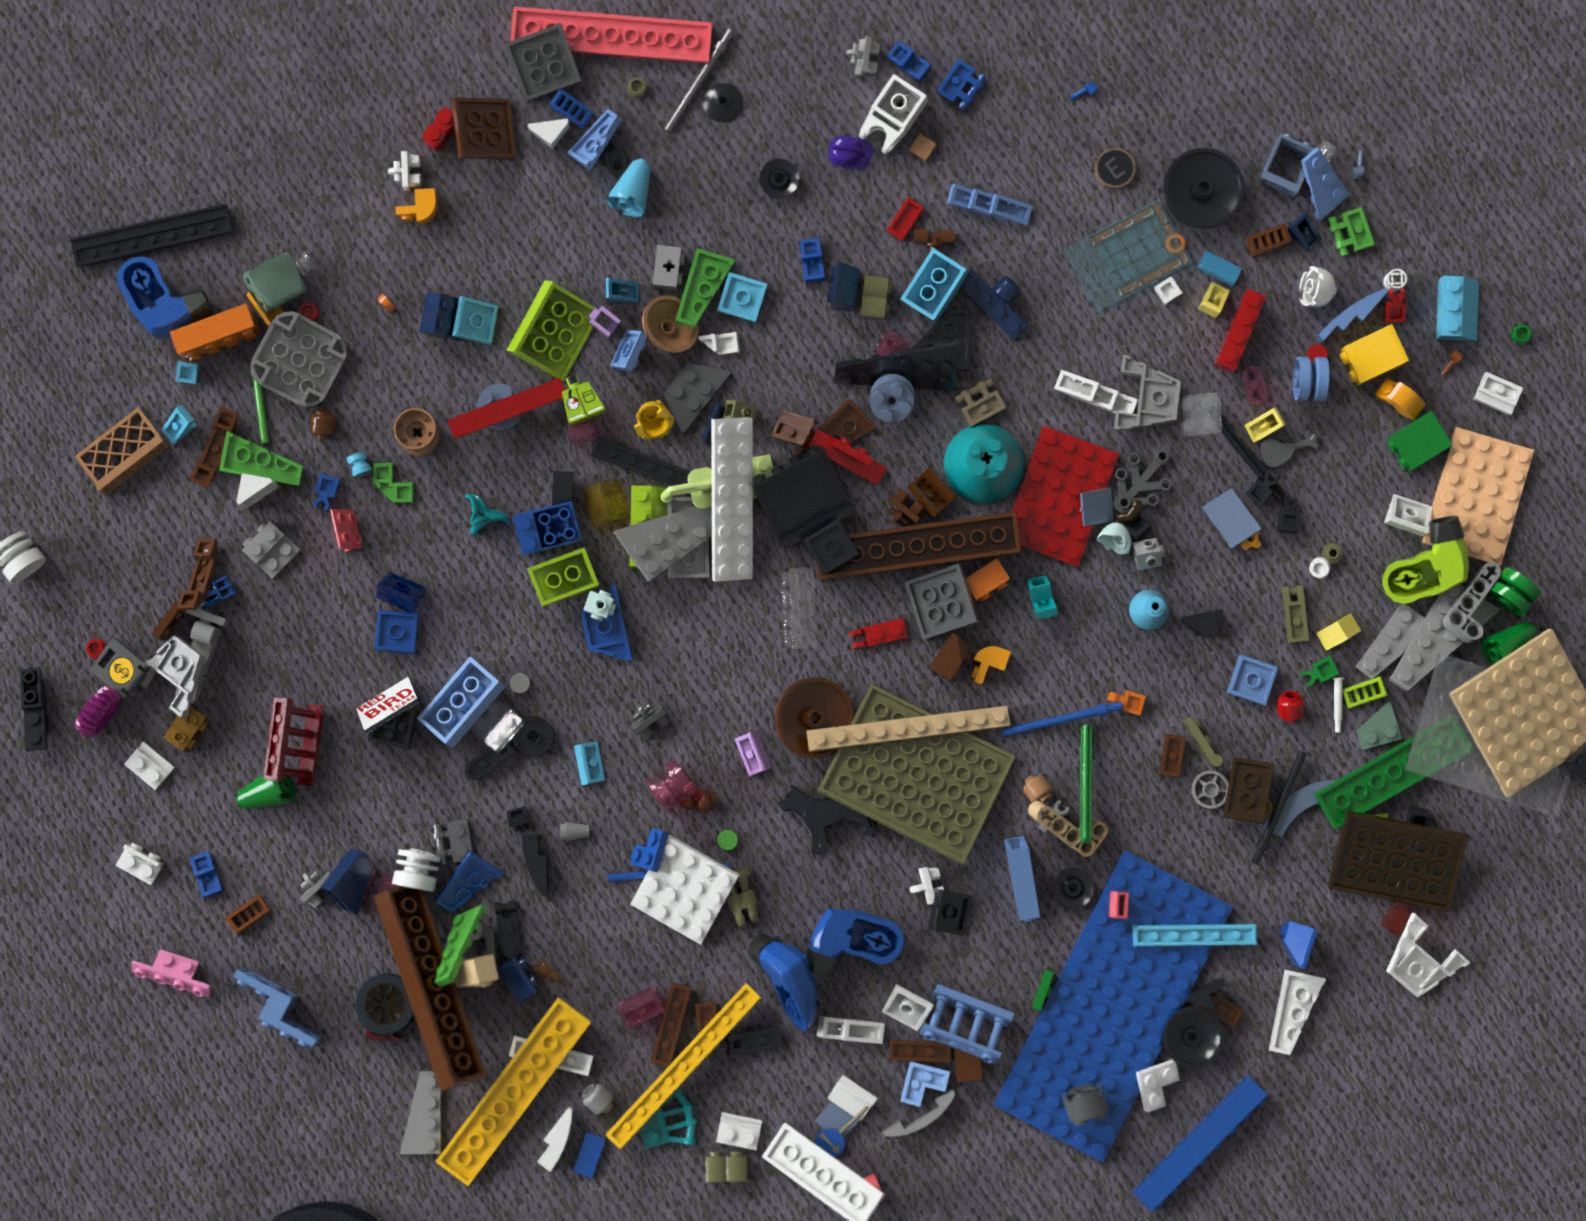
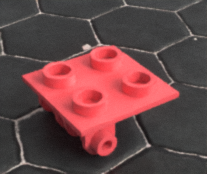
M331 509L339 549H344L345 552L352 551L353 549H362V538L358 532L357 517L353 509Z

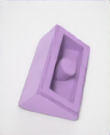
M758 730L735 739L749 777L772 768Z

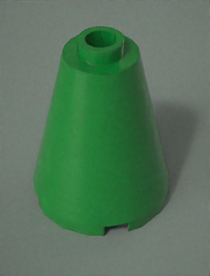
M1524 621L1483 638L1480 649L1489 664L1492 661L1495 664L1537 637L1538 629L1533 623Z
M263 773L240 789L236 796L240 807L253 809L290 804L295 801L292 797L296 795V790L292 777L283 776V781L263 779Z

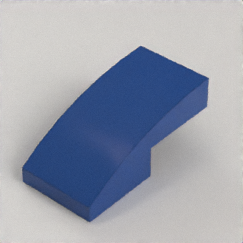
M897 41L886 56L892 63L918 82H921L932 68L930 63L916 55L914 50L900 41Z
M819 238L799 240L805 283L825 281Z
M207 851L191 857L190 862L194 876L198 880L202 897L206 899L224 892L210 852Z

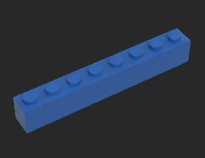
M1246 1075L1132 1192L1151 1212L1154 1209L1156 1211L1160 1209L1165 1203L1164 1199L1168 1195L1172 1196L1179 1189L1178 1185L1183 1180L1187 1181L1194 1174L1193 1170L1197 1165L1202 1166L1208 1160L1207 1155L1212 1150L1215 1152L1222 1146L1223 1143L1221 1141L1226 1136L1230 1137L1236 1132V1126L1241 1121L1244 1123L1252 1115L1250 1112L1255 1107L1259 1108L1263 1105L1268 1094L1251 1077Z

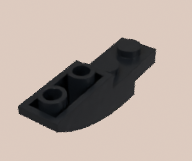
M40 667L20 669L25 750L27 752L48 749L47 732H49V722L42 671Z

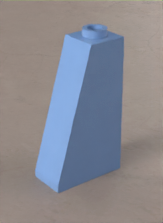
M1024 836L1003 839L1017 915L1020 921H1033L1035 918L1040 917L1029 847Z

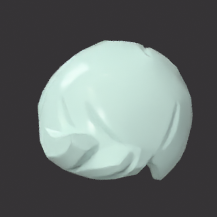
M1111 523L1102 529L1097 537V541L1102 543L1106 550L1113 549L1115 553L1121 555L1128 554L1132 544L1131 536L1123 524Z

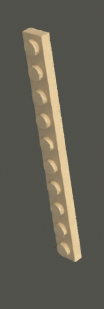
M1007 706L807 730L806 733L809 752L1004 728L1010 726Z

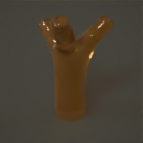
M543 957L540 958L542 966L532 964L533 968L539 970L534 973L536 976L545 975L557 982L562 976L549 968Z

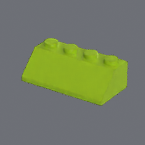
M631 485L630 526L667 515V505L661 500V493L667 488ZM630 557V568H638Z

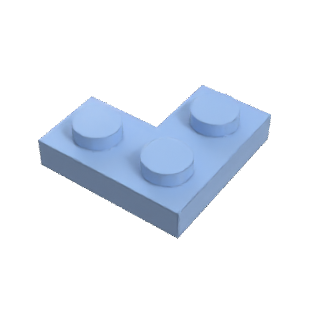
M910 1061L900 1102L920 1107L925 1087L945 1092L950 1071Z

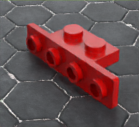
M816 430L808 444L809 448L814 445H818V447L820 445L823 446L829 459L874 484L880 482L886 470L884 465L869 457L870 452L860 447L858 450L851 447L852 443L844 438L838 440L820 430Z

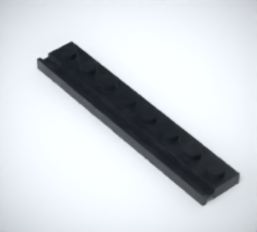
M225 203L69 239L72 245L71 249L75 267L80 268L231 234L234 231L228 205Z

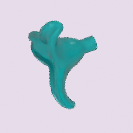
M474 494L465 495V498L469 499L472 505V516L470 519L472 527L469 531L471 535L476 536L480 529L494 521H504L507 526L511 524L510 518L504 512L488 509L479 496Z

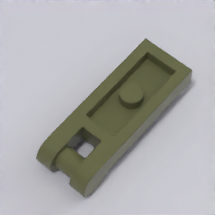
M1296 585L1295 588L1281 587L1288 643L1309 641L1303 586ZM1290 596H1296L1297 601L1291 602Z
M1191 716L1184 719L1182 723L1209 765L1212 767L1220 766L1223 763V758L1212 750L1211 746L1213 744L1207 735L1203 736L1200 729L1202 726L1199 721Z

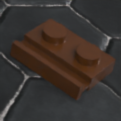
M782 410L783 414L778 419L771 436L774 439L807 448L814 433L813 428L818 422L815 419Z
M175 601L151 635L160 640L168 638L176 623L184 616L186 610H177L178 602Z

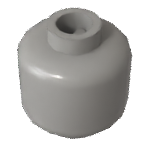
M591 1084L582 1095L583 1104L596 1115L602 1112L607 1113L613 1106L611 1103L613 1094L601 1084Z

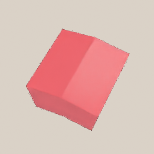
M1110 891L1109 917L1127 918L1129 893Z

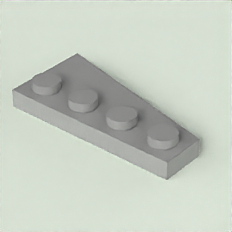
M1400 604L1354 668L1368 678L1373 679L1406 651L1424 617L1406 604Z
M420 1071L400 1154H441V1091L434 1071Z

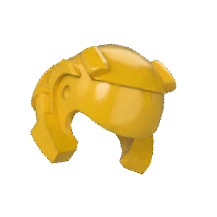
M656 400V402L649 401L644 403L636 414L638 424L634 425L636 434L643 439L662 438L673 427L674 416L670 415L669 410L660 400Z

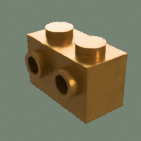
M190 705L187 717L182 718L178 715L163 738L181 751L187 752L188 749L192 750L197 744L198 740L196 738L199 733H204L209 726L207 722L209 717Z

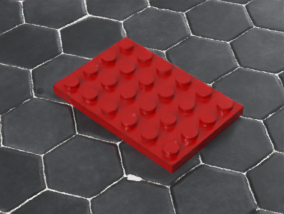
M1043 426L1012 512H1016L1020 546L1078 567L1093 525L1083 526L1082 512H1080V493L1107 488L1119 453Z

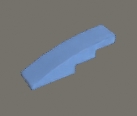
M955 183L951 186L947 204L1022 225H1028L1032 205L999 194L993 195L979 189H970Z
M1384 288L1348 307L1333 319L1315 339L1322 343L1334 329L1341 333L1353 319L1357 323L1362 322L1389 290Z

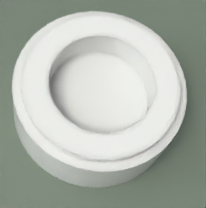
M1324 557L1313 559L1309 567L1310 573L1316 578L1326 577L1331 569L1330 562Z

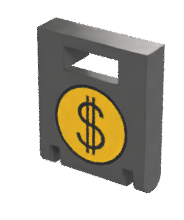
M112 637L89 670L110 688L118 691L117 693L121 697L128 699L130 695L123 689L133 693L146 675V672L139 667L142 666L149 670L151 666L119 639ZM112 651H114L115 654L110 659L108 664L104 666V662L107 660Z

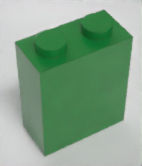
M1432 411L1387 438L1388 448L1392 453L1397 454L1400 467L1403 470L1406 469L1407 472L1412 471L1453 445Z

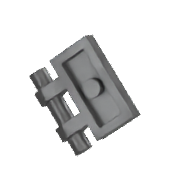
M468 819L447 822L448 831L443 832L441 824L433 825L434 833L432 834L437 846V851L435 852L437 857H441L440 865L448 864V855H452L453 863L463 861L469 851L473 853ZM445 837H449L451 849L445 850Z

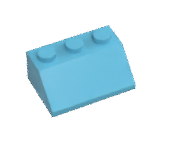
M932 248L902 295L901 300L933 321L938 322L970 271Z
M1442 276L1438 280L1436 339L1477 341L1479 281L1462 276Z

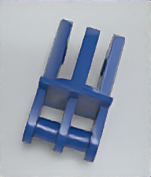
M229 575L212 581L209 589L210 592H208L203 602L216 596L218 597L203 604V610L221 601H226V599L237 594V591H234L232 588L233 583H230L228 580L230 578ZM223 582L225 586L220 588L218 584ZM227 590L229 594L224 596L222 592Z

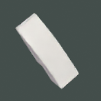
M819 1016L817 1036L844 1041L883 1044L885 1023Z
M569 1106L544 1139L550 1146L537 1162L549 1172L559 1160L566 1146L573 1120L572 1106Z

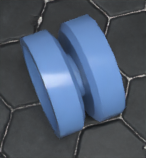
M1298 356L1295 360L1293 373L1294 399L1296 401H1307L1311 395L1313 401L1324 402L1329 388V363L1327 357H1315L1311 363L1308 356Z

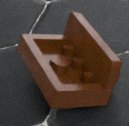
M931 467L927 468L907 486L909 491L933 517L956 498V494Z

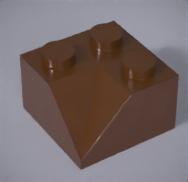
M953 633L931 663L929 669L947 682L951 679L955 680L962 671L959 668L962 662L966 664L972 656V653H970L972 647Z

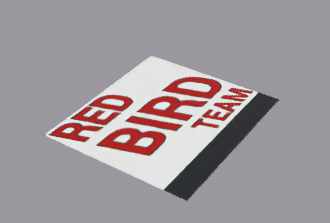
M407 677L359 706L356 710L365 734L418 703V699Z

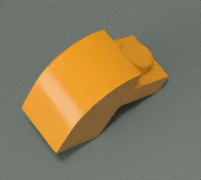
M435 188L415 189L416 205L396 207L397 217L401 218L402 221H413L416 217L419 225L431 221L438 209L437 191Z
M1387 378L1375 393L1377 398L1393 405L1399 414L1413 421L1426 405L1421 397L1411 388L1401 382L1396 383Z
M996 646L986 647L978 651L972 661L979 663V666L975 665L971 675L974 678L973 683L982 685L988 667L1004 671L1011 651Z

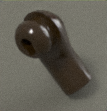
M1134 500L1131 502L1132 507L1128 512L1117 513L1118 523L1136 521L1143 512L1142 502Z

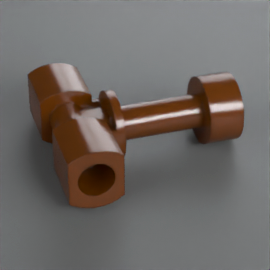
M914 229V243L926 244L930 251L932 248L938 251V248H942V244H954V230H940V233H928V230Z

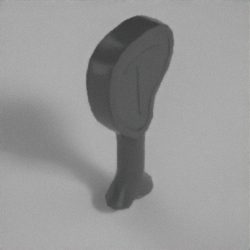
M1312 433L1308 439L1295 443H1281L1275 439H1267L1260 445L1262 461L1268 468H1276L1286 463L1297 450L1307 447L1318 450L1320 447L1317 442L1319 435Z

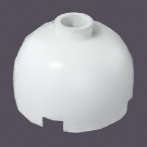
M1311 266L1309 267L1310 271H1305L1300 281L1299 292L1304 289L1303 299H1300V302L1304 306L1322 307L1328 304L1333 296H1335L1337 291L1333 275L1328 270Z

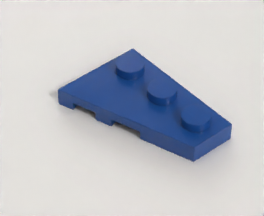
M469 851L434 901L452 913L470 900L472 895L480 889L486 888L489 885L488 883L496 877L499 878L504 873Z

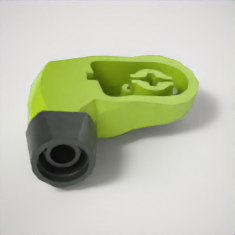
M1458 516L1441 517L1429 522L1430 543L1433 544L1432 550L1421 552L1412 558L1398 560L1388 565L1383 574L1382 585L1386 595L1394 602L1406 604L1418 599L1436 596L1467 580L1469 571L1468 552L1463 538L1465 534Z

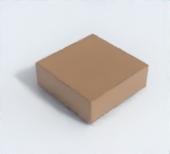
M919 134L909 152L926 162L936 147V143Z

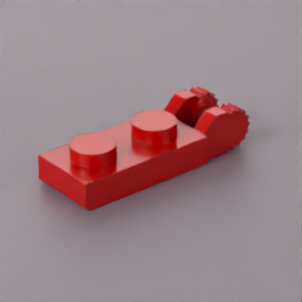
M903 618L848 632L849 637L865 633L867 640L851 644L852 649L864 646L871 647L908 638Z

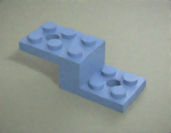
M247 968L237 969L234 978L238 979V984L247 988L249 986L255 988V992L263 997L269 996L258 1019L262 1020L264 1026L271 1029L273 1027L281 1030L280 1034L287 1038L292 1036L299 1040L298 1043L307 1048L320 1044L323 1038L322 1035L287 1018L299 995Z

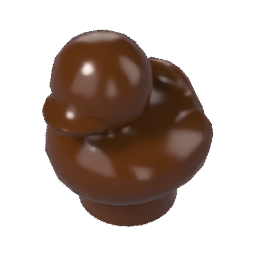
M704 789L698 790L694 797L686 796L682 800V806L685 809L691 810L696 805L703 814H707L712 808L717 807L718 804L715 792H708Z

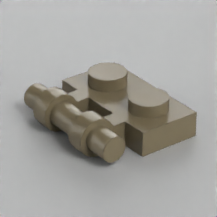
M990 379L984 382L980 381L976 383L977 386L969 390L965 389L960 392V395L954 397L957 404L966 402L967 406L962 408L961 411L970 427L1006 409L997 390L989 394L987 389L993 386ZM979 393L983 395V398L975 402L971 398Z

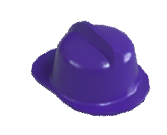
M838 136L829 143V160L834 165L855 170H863L869 167L874 149L867 140L851 136Z

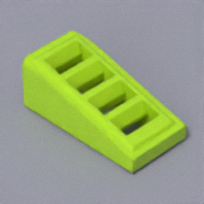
M1382 676L1342 689L1348 709L1388 696ZM1376 682H1377V684H1378V687H1379V690H1380V693H1381V694H1378V695H1377L1376 690H1375V687H1374V685H1373V683H1376ZM1369 685L1372 697H1369L1365 686ZM1358 688L1362 689L1365 699L1361 700ZM1352 690L1357 700V702L1354 703L1349 692Z

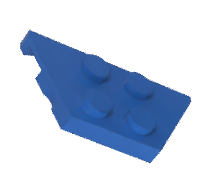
M613 584L605 591L610 593V598L615 600L613 604H616V609L613 616L609 615L608 619L603 618L600 621L591 618V613L583 609L580 611L588 650L632 661L617 586ZM604 603L598 605L599 609L604 607Z

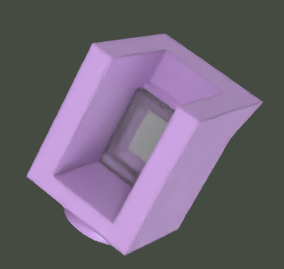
M603 306L600 309L595 308L589 315V318H591L589 324L607 338L610 337L621 322L620 319Z

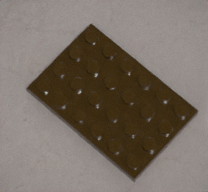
M1346 810L1327 885L1328 889L1449 912L1469 836L1467 833Z

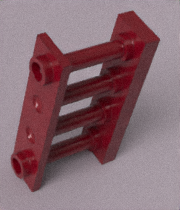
M274 698L263 779L283 781V776L298 778L297 785L314 786L325 705L308 704V708L303 709L293 707L294 699ZM291 715L306 717L305 729L290 727ZM289 735L303 737L302 750L287 747ZM286 755L301 758L299 770L285 768Z

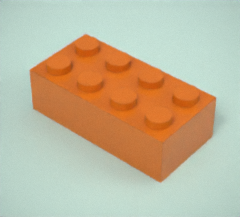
M245 303L170 332L177 354L186 361L194 362L201 359L203 354L208 353V355L218 353L220 351L219 348L225 346L227 348L234 347L239 344L238 341L246 339V341L253 340L258 337L257 334L262 332L254 311Z

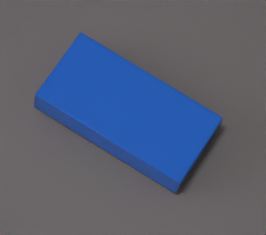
M586 1132L573 1172L593 1178L606 1138Z

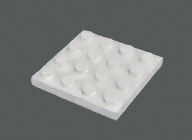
M669 835L658 873L648 870L630 905L701 945L740 874Z

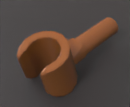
M1458 349L1448 355L1452 361L1440 373L1444 377L1462 359V354Z

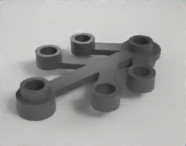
M1158 449L1154 453L1153 462L1140 477L1138 467L1140 456L1137 453H1131L1128 456L1127 461L1130 464L1132 487L1128 492L1126 491L1125 484L1127 471L1124 468L1116 470L1115 478L1117 479L1119 494L1114 499V508L1118 512H1128L1132 507L1131 502L1134 500H1139L1142 502V505L1155 506L1159 502L1156 494H1150L1143 498H1133L1139 491L1160 489L1167 491L1171 488V481L1167 478L1157 482H1147L1160 465H1165L1170 460V454L1166 449ZM1160 453L1165 454V460L1159 459ZM1136 456L1137 462H1131L1130 457ZM1119 471L1124 472V478H1119L1117 473ZM1163 481L1168 482V488L1162 487ZM1149 497H1154L1156 502L1151 504ZM1125 499L1128 503L1127 506H1122L1120 501Z

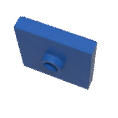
M378 610L374 651L415 654L419 613Z

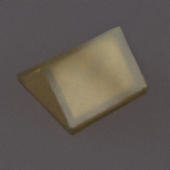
M620 478L600 481L581 490L592 528L631 517Z

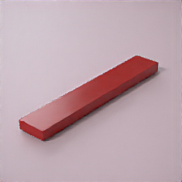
M557 378L448 419L447 422L454 439H458L563 399L562 392L565 391L561 378Z

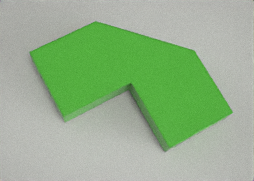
M373 463V484L393 503H414V483H394V463Z

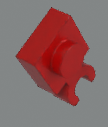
M1390 288L1388 294L1391 301L1385 302L1383 321L1385 323L1405 322L1407 303L1403 300L1406 292L1403 288H1400V293L1395 296V291Z

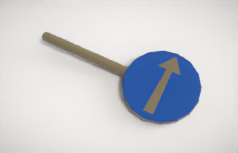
M865 1106L840 1131L834 1128H824L819 1131L815 1138V1144L833 1157L840 1155L845 1147V1139L842 1134L869 1107Z

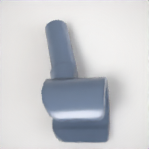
M1363 151L1358 153L1357 167L1351 168L1352 179H1360L1364 174L1362 164Z

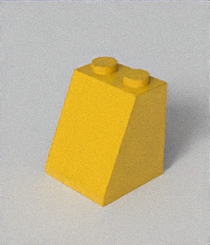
M1392 324L1343 347L1340 354L1343 364H1347L1350 370L1348 372L1352 383L1355 382L1357 386L1400 368L1409 361Z

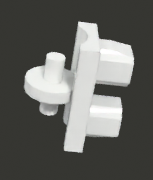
M401 151L402 168H400L399 161H394V168L388 169V174L394 175V182H400V175H402L404 191H411V188L421 186V175L410 174V168H420V156L409 155L407 151Z

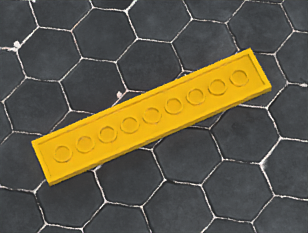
M558 997L435 1162L469 1186L589 1026L591 1020Z

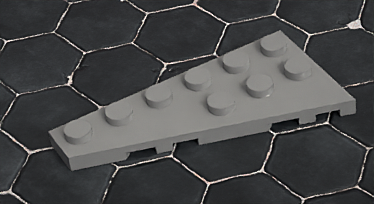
M693 507L613 531V533L646 580L650 581L712 536V507L705 509Z
M1459 584L1437 595L1390 677V682L1408 691L1463 643L1461 639L1444 627L1443 619L1465 589L1464 586ZM1483 599L1471 617L1483 626L1501 609ZM1463 600L1464 607L1469 609V603ZM1452 616V622L1458 625V619ZM1468 628V633L1470 636L1474 633L1473 629Z

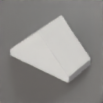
M568 119L528 124L530 133L552 149L570 127Z

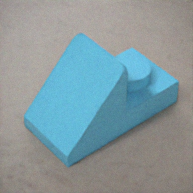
M180 405L175 408L161 431L175 445L197 425L190 413Z

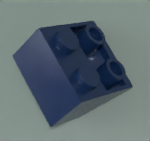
M837 262L836 267H832L830 283H833V287H829L827 302L830 303V308L854 312L860 276L859 268L842 262Z
M426 293L419 332L433 337L465 342L466 339L452 336L459 298L444 293Z
M519 955L496 969L517 1004L539 991L540 988L538 986L541 985L536 975L531 976L528 971L530 966L524 957L520 958Z

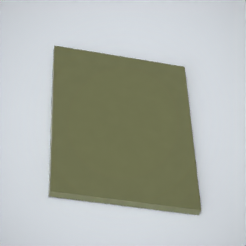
M871 684L851 725L933 714ZM969 732L839 748L817 792L964 865L1016 756Z

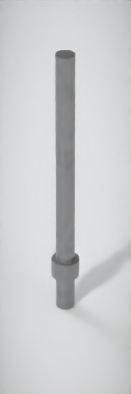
M727 29L721 40L717 41L713 47L714 51L709 57V62L704 65L665 126L664 130L667 132H672L714 64L728 48L727 44L734 35L732 30Z

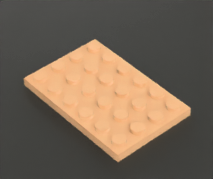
M1456 427L1451 439L1453 445L1448 449L1441 479L1432 505L1431 520L1446 516H1458L1465 534L1463 538L1468 557L1487 563L1494 562L1501 566L1534 450ZM1430 533L1424 535L1422 543L1433 546L1430 543Z

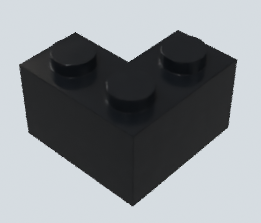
M408 708L393 717L392 725L384 723L369 732L367 741L410 750L419 710Z

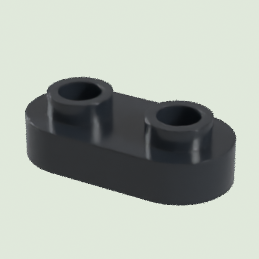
M611 138L602 151V155L609 173L613 177L619 178L627 170L628 165L620 143L616 139ZM613 146L615 150L608 152V147ZM616 165L622 166L621 170L616 171L614 167Z

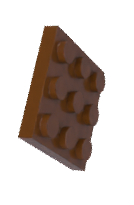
M452 99L458 159H515L517 157L510 99Z

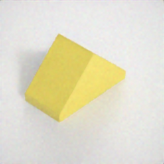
M1211 282L1198 310L1216 318L1220 314L1230 290Z
M1275 407L1244 426L1253 443L1281 429L1285 426V423Z
M1350 613L1317 632L1316 635L1327 651L1360 632L1361 629Z

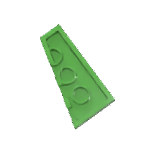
M699 248L696 249L676 316V324L695 328L734 264V259Z
M228 431L226 432L219 471L238 475L243 473L270 478L275 482L300 486L304 466Z

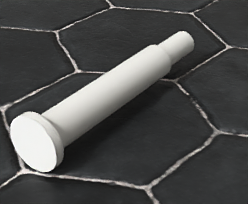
M1332 677V680H1334L1335 732H1341L1342 680L1344 678Z

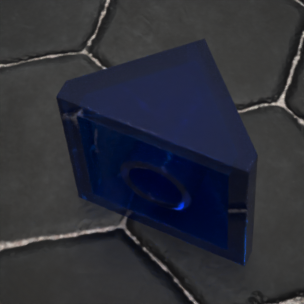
M390 571L377 584L376 597L381 601L414 614L427 587Z

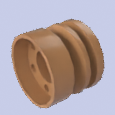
M411 408L399 414L395 420L394 435L404 451L418 457L429 455L435 451L439 445L441 434L438 425L430 413L423 409ZM418 431L422 436H416L415 433Z

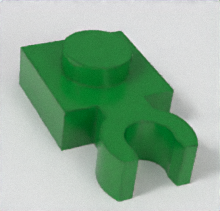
M1328 656L1312 665L1314 671H1304L1301 677L1310 675L1311 681L1306 683V686H1311L1317 678L1322 683L1340 673L1331 657Z

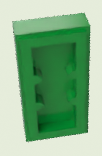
M1044 970L1032 1003V1008L1041 1011L1045 997L1049 998L1052 991L1050 983L1054 975L1053 971Z

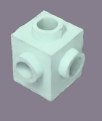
M602 590L599 593L590 591L583 610L591 613V618L602 621L603 618L608 619L609 615L613 616L616 604H613L615 600L610 598V593ZM604 603V607L599 609L598 605Z

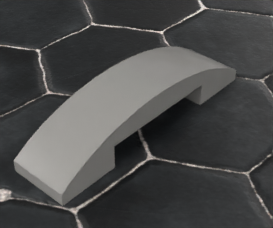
M950 1089L937 1097L935 1101L938 1107L909 1125L903 1127L899 1120L882 1131L884 1136L906 1135L929 1125L946 1110L953 1100L955 1092L953 1089Z

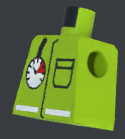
M577 374L566 378L569 389L563 391L562 396L570 426L606 412L589 382L580 384Z

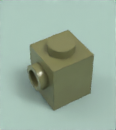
M726 400L722 419L750 417L753 418L754 422L757 406L738 400Z

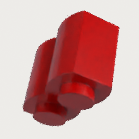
M447 107L442 108L437 113L434 123L428 126L423 134L424 143L436 152L445 147L448 136L455 132L452 110Z

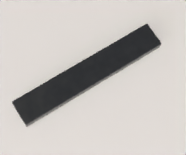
M597 437L590 455L670 486L687 484L688 475L691 472Z

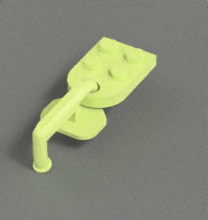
M770 454L753 457V477L760 473L765 475L771 472L773 465ZM708 467L692 470L688 475L687 484L668 487L661 493V500L668 503L672 500V496L691 493L693 504L700 509L712 507V470ZM753 491V499H756L757 497Z

